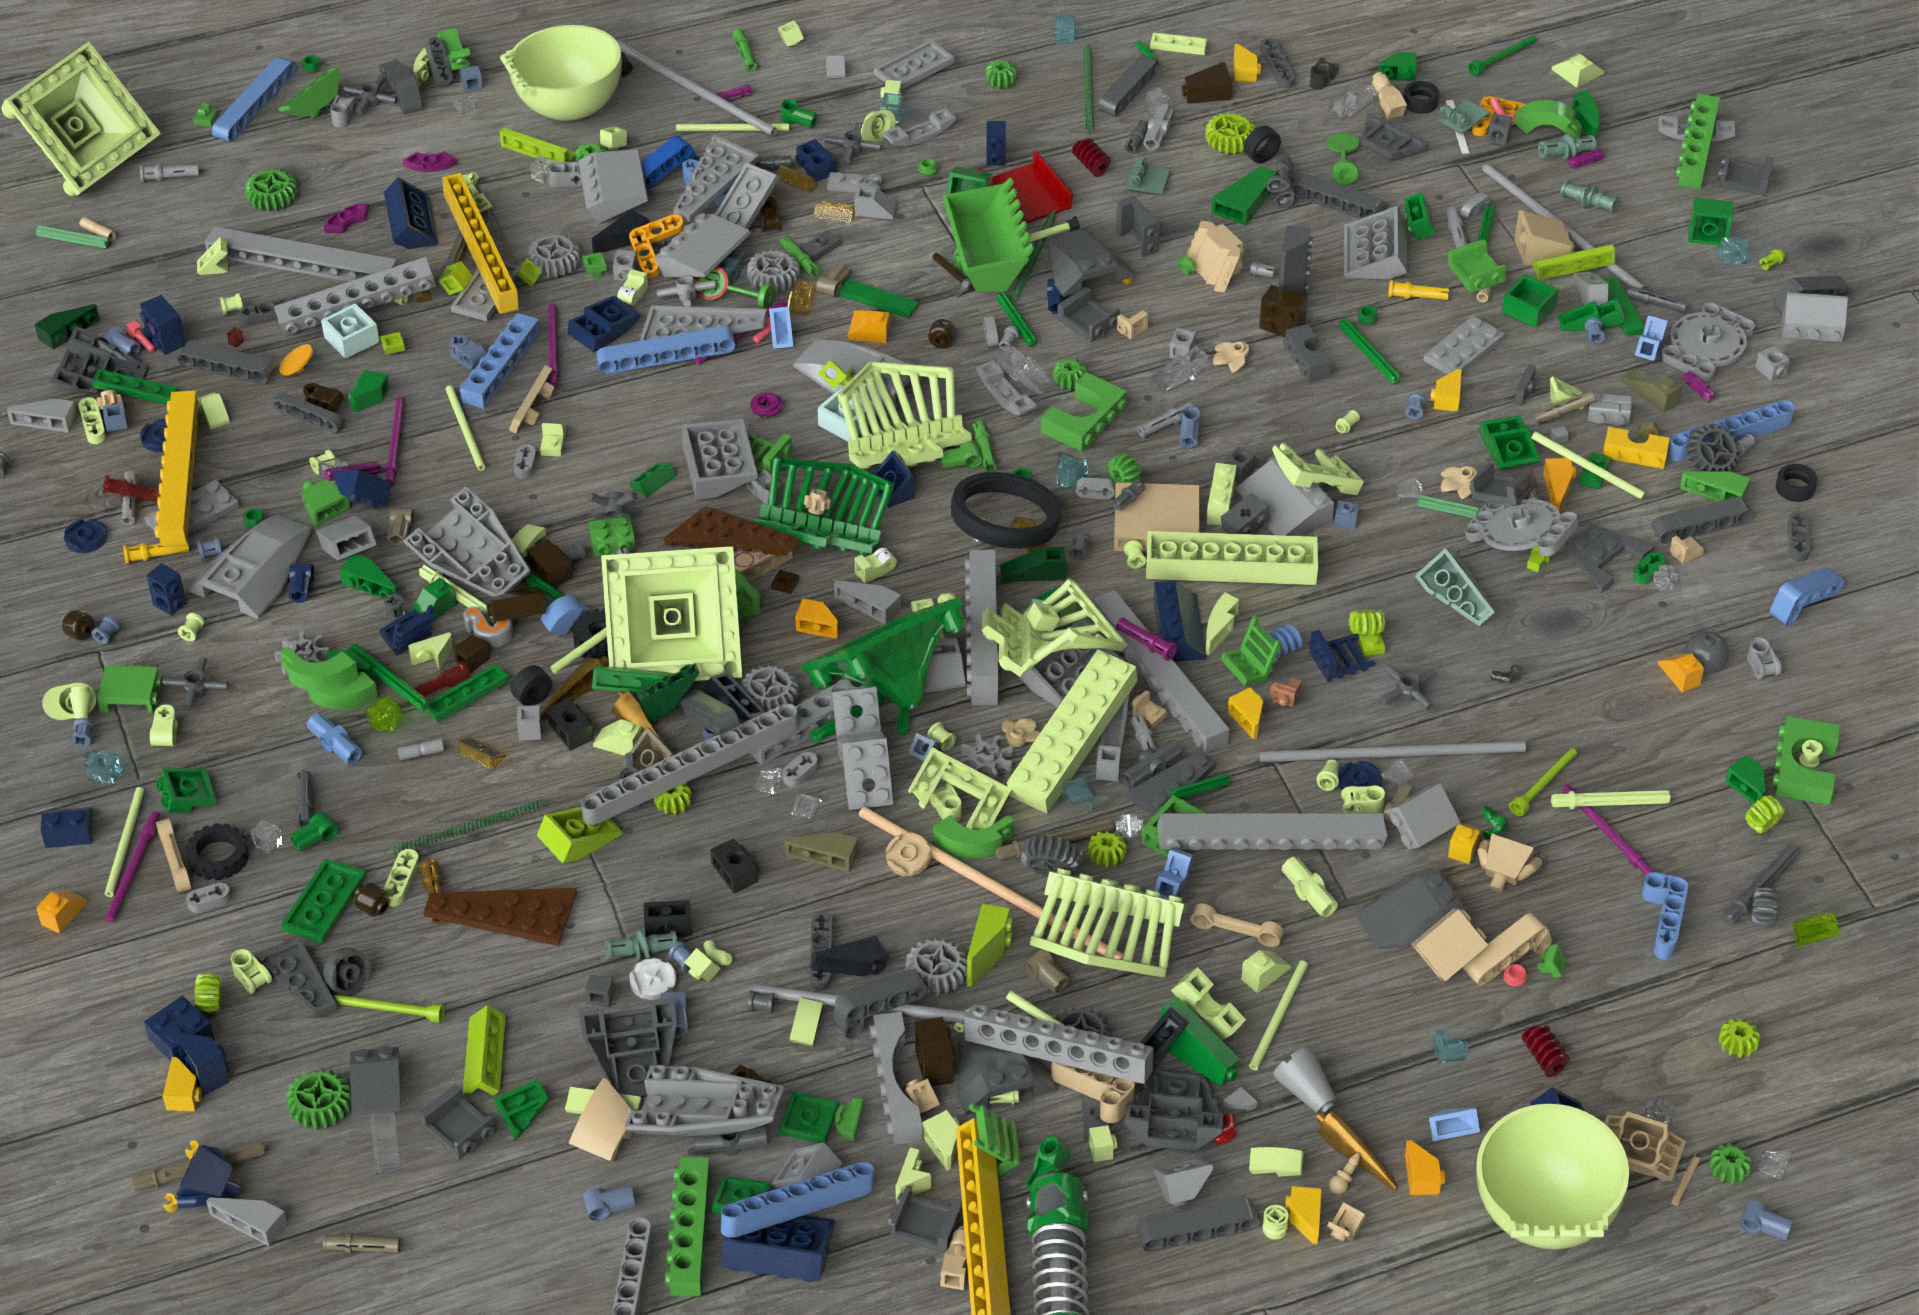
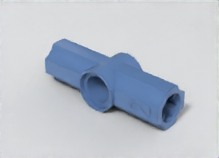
M314 713L310 716L307 728L320 739L322 746L327 752H334L346 764L354 765L363 755L362 749L349 739L346 730L341 725L335 726L322 713Z

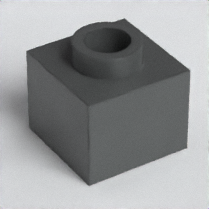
M590 975L585 988L587 1004L610 1007L615 993L613 978Z

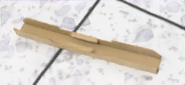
M1694 1155L1670 1204L1678 1206L1702 1158L1695 1157Z

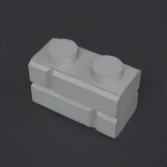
M1593 393L1596 402L1588 404L1587 422L1628 426L1631 413V396Z

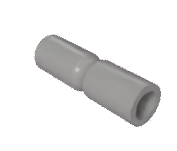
M440 738L420 744L398 747L397 750L401 761L421 755L442 752L444 748Z

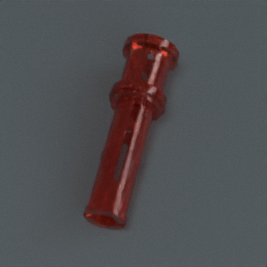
M109 475L105 476L102 493H114L122 498L132 496L157 502L158 497H161L157 489L131 484L126 479H113Z
M460 661L457 666L449 670H442L437 677L413 687V689L425 697L444 687L451 688L455 683L463 679L468 680L470 674L464 662Z

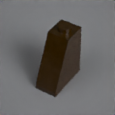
M1225 62L1185 77V83L1181 86L1182 96L1186 97L1187 104L1231 100L1232 82Z
M539 586L489 597L490 603L486 604L488 617L492 616L494 622L545 614L543 595Z

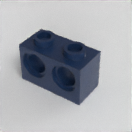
M987 121V165H1006V121Z
M816 139L796 147L797 155L795 159L797 164L802 166L807 175L811 176L816 182L828 178L830 172L836 173L835 158Z
M161 563L146 575L152 603L155 607L172 616L187 604L180 573Z

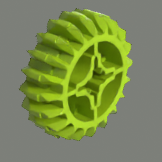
M1235 112L1233 114L1226 113V115L1219 114L1218 117L1213 116V119L1209 120L1205 129V138L1209 146L1213 147V150H1219V153L1226 152V154L1233 153L1235 155L1236 152H1243L1246 138L1256 128L1253 125V121L1249 120L1248 117H1243L1242 114L1235 115Z

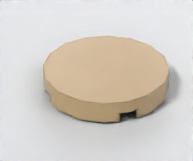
M916 833L900 834L888 844L886 860L889 868L894 873L901 876H913L927 868L931 860V850L923 836Z

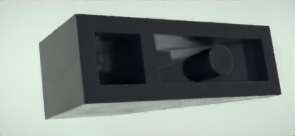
M630 210L591 238L593 253H604L632 245L629 238L630 232L635 228L649 224V219L634 210ZM637 236V240L640 242L642 239L640 236Z
M728 672L710 677L705 694L731 707L738 718L748 721L765 713Z
M875 935L815 952L810 968L812 971L864 977L871 974L876 975L884 971L889 956Z
M1172 1007L1167 1010L1140 1042L1146 1046L1153 1047L1152 1073L1160 1065L1189 1024Z

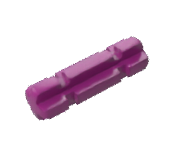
M746 84L742 85L741 88L736 87L725 90V93L723 91L718 92L716 95L731 101L743 97L742 95H751L752 91L750 85Z
M1601 149L1593 150V153L1590 151L1569 158L1568 164L1572 169L1602 160L1604 153Z
M1691 371L1683 375V381L1706 401L1709 402L1715 398V392L1708 388Z

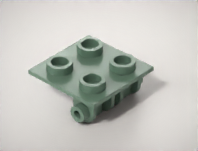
M1466 99L1454 109H1451L1448 105L1442 106L1440 108L1442 118L1438 122L1463 134L1490 112Z
M1140 156L1136 159V164L1132 165L1125 189L1162 195L1170 169L1147 166L1146 158Z

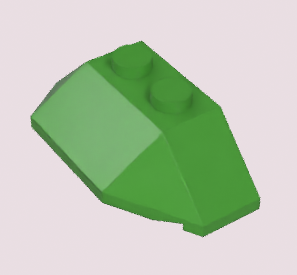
M338 67L327 69L278 108L279 111L302 118L317 116L320 113V109L333 103L332 99L338 94L340 69Z

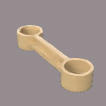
M170 819L157 821V830L172 872L176 890L178 893L191 889L190 881L179 852Z
M1202 903L1195 906L1190 918L1192 924L1197 928L1210 929L1212 926L1246 934L1257 937L1258 941L1267 947L1278 946L1283 935V928L1275 922L1266 921L1262 925L1218 914L1213 907Z

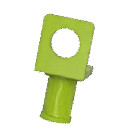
M829 360L820 369L818 374L835 389L838 385L846 386L853 378L850 376V372L854 366L852 365L844 372L833 360ZM828 368L836 370L837 376L835 378L827 376L826 370Z

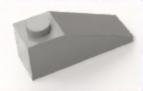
M1593 271L1573 273V278L1584 305L1596 301L1597 305L1608 302V283Z
M55 398L7 408L11 425L69 432L77 417L74 401Z
M838 580L834 582V598L883 624H887L901 610V595L885 586Z
M209 1197L207 1200L211 1216L267 1246H270L287 1226L285 1211L277 1204L272 1205L264 1200Z

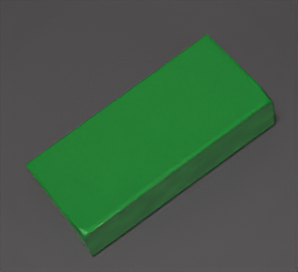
M658 462L632 480L629 486L643 496L648 497L674 479L676 475L670 463Z

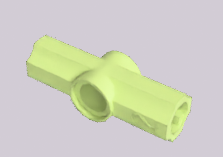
M1293 856L1287 859L1286 863L1282 865V872L1294 884L1298 897L1302 901L1308 900L1321 916L1326 918L1332 915L1338 908V903L1325 889L1320 875L1317 873L1312 874L1299 858Z

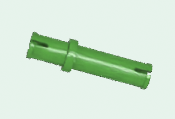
M736 28L732 32L735 39V47L740 52L745 69L753 72L756 70L757 64L749 47L750 42L745 37L743 29Z
M784 236L787 242L782 237L779 242L780 246L788 253H792L793 257H796L800 268L804 269L811 277H815L814 273L818 275L820 268L812 261V257L809 254H805L789 236Z
M977 420L978 427L975 422L972 424L975 433L974 441L978 445L984 471L993 472V470L997 469V465L990 445L991 437L987 433L985 422Z

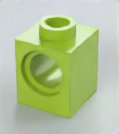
M459 261L447 266L438 281L447 293L452 295L464 290L473 275L463 262Z

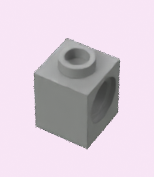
M616 250L613 263L614 280L626 281L629 271L631 269L636 270L637 268L636 251Z
M1176 328L1170 342L1169 358L1189 362L1195 348L1196 332Z
M1772 346L1758 353L1755 368L1770 381H1773L1787 374L1790 359L1778 348Z
M540 705L517 706L519 740H541L542 720Z

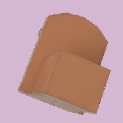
M1291 678L1288 685L1275 681L1270 687L1272 702L1279 703L1282 707H1293L1301 691L1302 680Z

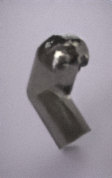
M1513 664L1510 671L1506 673L1493 670L1491 681L1510 684L1521 678L1522 667Z

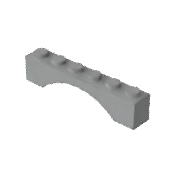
M1130 693L1101 735L1097 756L1096 780L1116 782L1119 780Z
M902 1011L873 1015L874 1025H869L871 1039L876 1040V1044H873L874 1058H879V1063H876L877 1076L882 1077L883 1082H879L881 1097H886V1101H883L884 1116H889L890 1120L886 1121L888 1136L892 1135L894 1145L923 1141V1127L919 1107L911 1102L901 1091L893 1073L895 1061L905 1046V1028Z

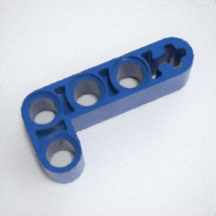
M676 135L642 161L647 190L678 165L682 166L685 160L695 159L698 161L693 147L681 136Z

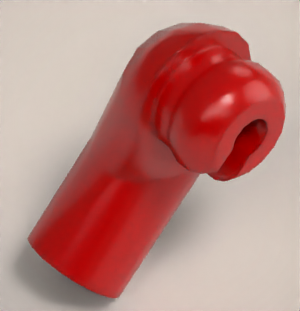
M1225 1114L1223 1116L1222 1133L1213 1139L1218 1145L1230 1142L1237 1135L1233 1114Z

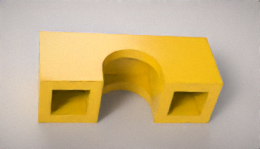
M1608 427L1603 455L1611 457V460L1664 469L1669 437L1649 434L1646 442L1634 443L1628 438L1629 430Z

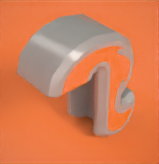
M469 607L463 613L466 631L468 633L473 631L474 635L479 639H484L489 649L506 645L514 636L511 619L497 622L491 626L480 607Z

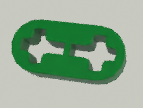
M1659 552L1649 553L1636 565L1633 574L1634 580L1640 584L1650 583L1663 571L1665 556Z

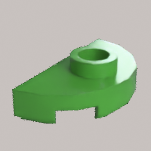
M853 1098L851 1102L840 1105L835 1115V1125L839 1134L853 1142L855 1141L863 1111L864 1098Z

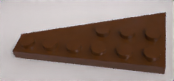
M708 506L701 508L696 514L664 537L665 545H673V542L682 543L684 547H690L691 544H700L702 548L733 546L734 548H742V552H750L752 549L762 550L764 554L787 555L800 545L798 537Z
M577 888L430 893L424 909V916L559 946Z

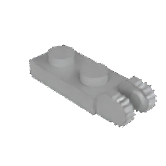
M830 172L827 190L856 193L858 186L877 187L880 190L883 179L880 175L875 174L868 176Z

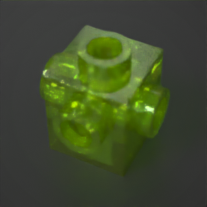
M389 695L379 698L364 710L369 718L370 725L378 732L384 730L390 732L399 725L398 721L403 718L400 707L396 702L392 701Z

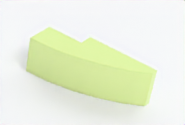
M1224 593L1217 601L1208 620L1206 632V654L1208 656L1233 631L1234 618L1238 615L1239 599L1227 593Z

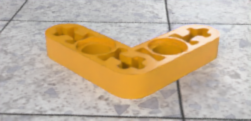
M1486 96L1482 98L1479 106L1490 113L1487 115L1489 117H1484L1472 126L1471 132L1474 135H1487L1493 114L1496 113L1490 100L1497 97ZM1497 98L1503 111L1508 115L1513 113L1514 117L1515 112L1525 105V103Z
M673 214L635 228L630 232V241L634 251H636L642 272L647 273V278H654L660 273L651 244L681 233L685 225L680 215ZM655 228L662 229L659 234L652 233ZM637 236H640L643 243L640 245ZM641 251H650L647 256H640ZM648 262L651 263L653 270L649 271V268L647 266Z

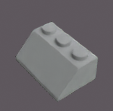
M1787 292L1781 317V338L1842 342L1846 326L1848 296Z

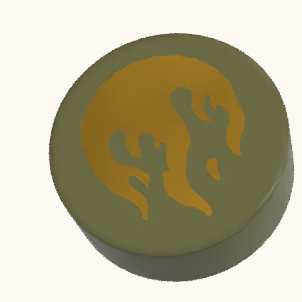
M1646 421L1640 424L1638 436L1642 441L1646 442L1649 434L1659 436V427L1656 423Z

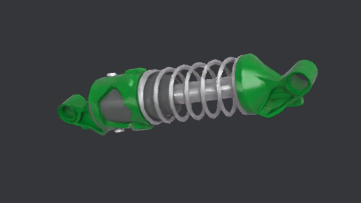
M1048 1136L1041 1142L1036 1160L1033 1161V1172L1025 1182L1026 1187L1030 1191V1197L1026 1199L1027 1206L1030 1207V1215L1027 1216V1234L1031 1237V1242L1034 1245L1032 1254L1037 1258L1032 1263V1268L1037 1272L1033 1276V1283L1037 1286L1033 1291V1297L1038 1301L1034 1305V1312L1037 1315H1082L1080 1312L1084 1311V1315H1089V1311L1086 1308L1088 1305V1296L1086 1294L1088 1282L1085 1279L1087 1267L1084 1264L1087 1256L1084 1251L1086 1247V1233L1089 1231V1214L1084 1207V1201L1088 1200L1087 1191H1084V1185L1080 1179L1061 1170V1167L1069 1161L1071 1151L1054 1136ZM1041 1261L1049 1268L1039 1270L1037 1263ZM1076 1262L1079 1263L1078 1266H1076L1073 1269H1070V1266H1072ZM1080 1268H1082V1275L1076 1272ZM1070 1274L1079 1277V1280L1071 1284ZM1040 1275L1050 1277V1282L1041 1285L1038 1282V1277ZM1082 1282V1283H1083V1289L1079 1288V1287L1076 1286V1285H1078V1284H1080V1283ZM1070 1288L1076 1289L1080 1293L1071 1298ZM1041 1289L1051 1291V1297L1041 1299L1038 1296V1292ZM1082 1296H1083V1304L1078 1301V1299L1081 1298ZM1071 1303L1079 1305L1080 1309L1072 1311ZM1041 1304L1051 1305V1311L1041 1313L1039 1306Z

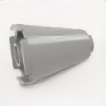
M1310 1046L1295 1051L1291 1054V1060L1287 1063L1282 1061L1273 1073L1276 1080L1317 1114L1323 1112L1326 1115L1335 1108L1336 1097L1315 1051Z

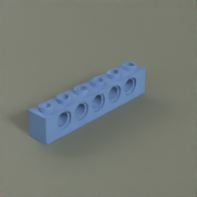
M517 313L509 321L508 326L499 334L496 342L490 346L486 355L480 359L477 367L471 371L467 380L461 384L462 403L482 409L487 406L540 335L539 319Z

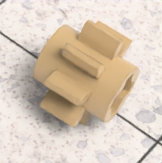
M115 390L101 392V397L97 398L99 410H103V406L123 403L121 394L117 395Z
M811 490L810 495H805L804 505H806V508H809L808 512L821 515L824 514L825 509H830L831 500L829 496H826L827 493L825 491Z

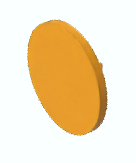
M305 344L291 351L281 362L279 367L280 373L286 376L304 371L305 368L303 366L308 364L313 354V348Z

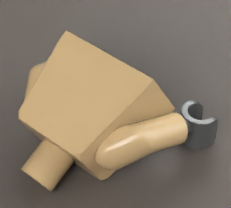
M1481 834L1480 845L1477 851L1480 865L1485 869L1486 876L1493 878L1490 889L1496 892H1502L1505 883L1517 885L1519 881H1524L1539 868H1544L1549 856L1545 858L1539 857V851H1536L1534 856L1533 847L1495 834L1491 835V839H1485L1484 834Z

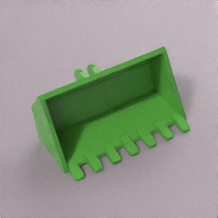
M1009 178L1004 184L942 196L957 246L955 254H953V261L956 262L955 268L958 271L964 270L965 275L969 277L976 291L1006 292L1024 265H1026L1029 255L1034 250L1032 243L1025 247L1031 238L1030 233L1026 232L1022 236V233L1027 228V222L1023 221L1018 225L1024 216L1022 210L1015 214L1021 204L1020 200L1016 199L1011 203L1017 195V190L1013 188L1008 193L1014 184L1013 178Z

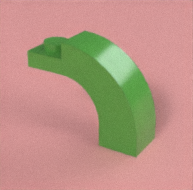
M452 28L439 31L437 37L444 43L451 70L470 67L469 48L463 49L457 29Z
M1537 100L1525 104L1515 112L1513 121L1526 134L1540 125L1556 126L1573 138H1580L1582 130L1580 122L1573 118L1574 110L1563 103L1553 100Z
M288 647L280 651L282 657L281 665L288 672L289 681L299 688L309 691H329L341 688L358 678L356 662L343 651L327 661L317 663L303 660Z
M363 671L358 674L357 679L341 688L329 691L308 690L311 701L321 707L332 710L359 708L378 698L376 683Z
M951 815L933 826V841L941 849L954 856L967 859H981L996 855L995 849L1001 847L1002 842L1008 841L1014 835V820L1009 815L990 827L979 830L962 826Z

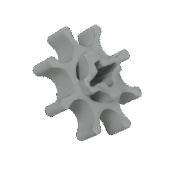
M300 631V638L297 641L290 642L286 638H282L283 649L286 647L290 648L300 658L308 662H322L319 659L326 658L327 651H330L329 647L319 648L323 645L322 635H317L315 639L308 640L305 639L304 631ZM275 651V659L279 663L282 661L281 652ZM282 667L283 674L287 675L288 672Z
M977 734L976 746L961 745V754L968 757L961 758L960 762L982 774H990L992 779L997 781L998 769H1004L1008 772L1012 771V761L1005 760V758L1013 757V746L1000 748L999 735H996L992 742H987L981 739L980 734Z

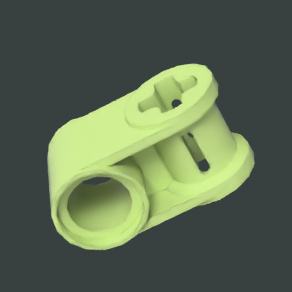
M161 705L155 710L153 725L150 730L151 746H175L178 721L174 718L175 710L170 705Z
M946 783V786L935 789L930 797V801L942 820L951 815L959 823L962 818L961 799L953 785Z
M1375 785L1365 787L1349 786L1341 792V797L1344 800L1342 807L1344 814H1381L1384 811L1385 791L1382 787Z
M240 949L232 954L233 973L250 994L255 993V989L261 985L272 982L268 970L248 950Z

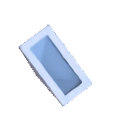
M789 307L769 309L773 349L793 347Z
M1476 1108L1443 1109L1429 1116L1432 1141L1480 1132Z

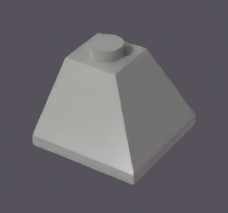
M824 1142L794 1149L771 1186L773 1188H780L836 1170L840 1167L842 1161Z
M1197 1157L1155 1167L1153 1170L1165 1201L1173 1204V1206H1182L1188 1204L1187 1200L1195 1199L1212 1172L1213 1165L1203 1158Z

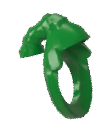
M1486 805L1481 809L1485 819L1494 827L1493 830L1486 829L1483 834L1486 838H1491L1492 834L1500 835L1508 827L1509 824H1506L1507 818L1505 816H1500L1495 810Z

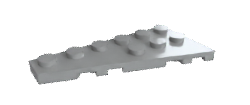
M713 134L710 145H707L704 156L700 158L692 173L691 181L687 183L684 194H681L674 207V214H678L684 220L690 222L735 182L746 163L755 165L759 161V154Z
M651 305L640 341L721 326L730 327L733 334L762 329L768 316L767 309Z

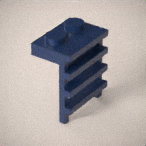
M429 605L427 611L420 615L416 610H413L379 629L380 636L396 656L408 650V645L423 641L432 636L431 630H433L432 624H434L432 618L435 617L432 605Z
M1320 630L1311 632V641L1308 643L1309 653L1327 682H1330L1334 677L1341 679L1345 674L1355 675V671L1362 670L1365 672L1367 668L1375 666L1374 660L1365 662L1353 641L1359 639L1358 634L1327 642ZM1345 643L1358 663L1357 665H1353L1341 644ZM1330 647L1335 648L1346 668H1341L1337 661L1338 659Z

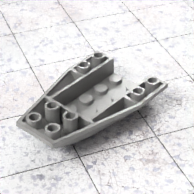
M814 340L793 363V367L834 394L843 385H838L833 389L818 374L820 369L829 360H833L844 372L853 365L854 368L850 372L852 377L871 361L900 364L911 363L853 343L836 340ZM828 368L826 370L828 377L835 378L837 376L835 369ZM881 373L896 409L897 392L892 376L887 373ZM900 375L903 387L911 382L909 375ZM918 376L919 381H921L925 376ZM874 381L875 387H876L877 392H878V394H879V397H880V399H881V402H882V405H883L884 410H885V412H886V415H887V417H889L890 415H889V413H888V411H887V408H886V406H885V404H884V401H883V399H882V397H881V395H880V392H879V390H878V388H877V385H876V383H875V381ZM866 386V390H867L869 399L872 401L871 396H870L869 391H868L867 386Z
M466 486L450 499L455 509L426 534L418 527L403 540V543L430 567L491 597L508 593L531 573L493 510Z
M274 515L265 519L214 558L187 587V591L204 598L212 590L238 600L240 612L259 619L282 593L290 577V564L297 563L312 533V528L280 515Z
M651 1065L644 1080L647 1097L641 1110H631L625 1124V1130L636 1134L679 1136L721 1135L749 1130L774 1120L785 1088L776 1084L697 1067Z

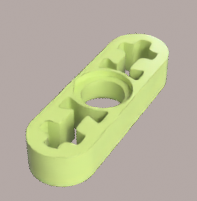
M84 398L78 405L87 440L92 444L102 443L106 439V434L97 401L94 398ZM90 419H97L95 422H87Z
M405 849L398 854L384 886V890L389 895V906L395 907L403 903L416 874L419 858L418 853L413 849ZM398 875L407 876V878L402 881H398L395 879Z

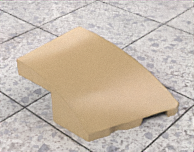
M603 1078L586 1104L569 1144L609 1161H614L622 1138L631 1139L633 1132L625 1130V1124L633 1109L627 1105L623 1096L618 1094L610 1084V1080Z

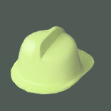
M889 110L870 112L865 117L864 124L862 125L861 139L871 142H880L885 139L883 132L894 128L896 125L894 114Z
M84 683L57 686L45 693L42 707L45 713L53 719L74 718V712L69 696L71 688L89 687V692H91L89 714L96 704L94 690Z

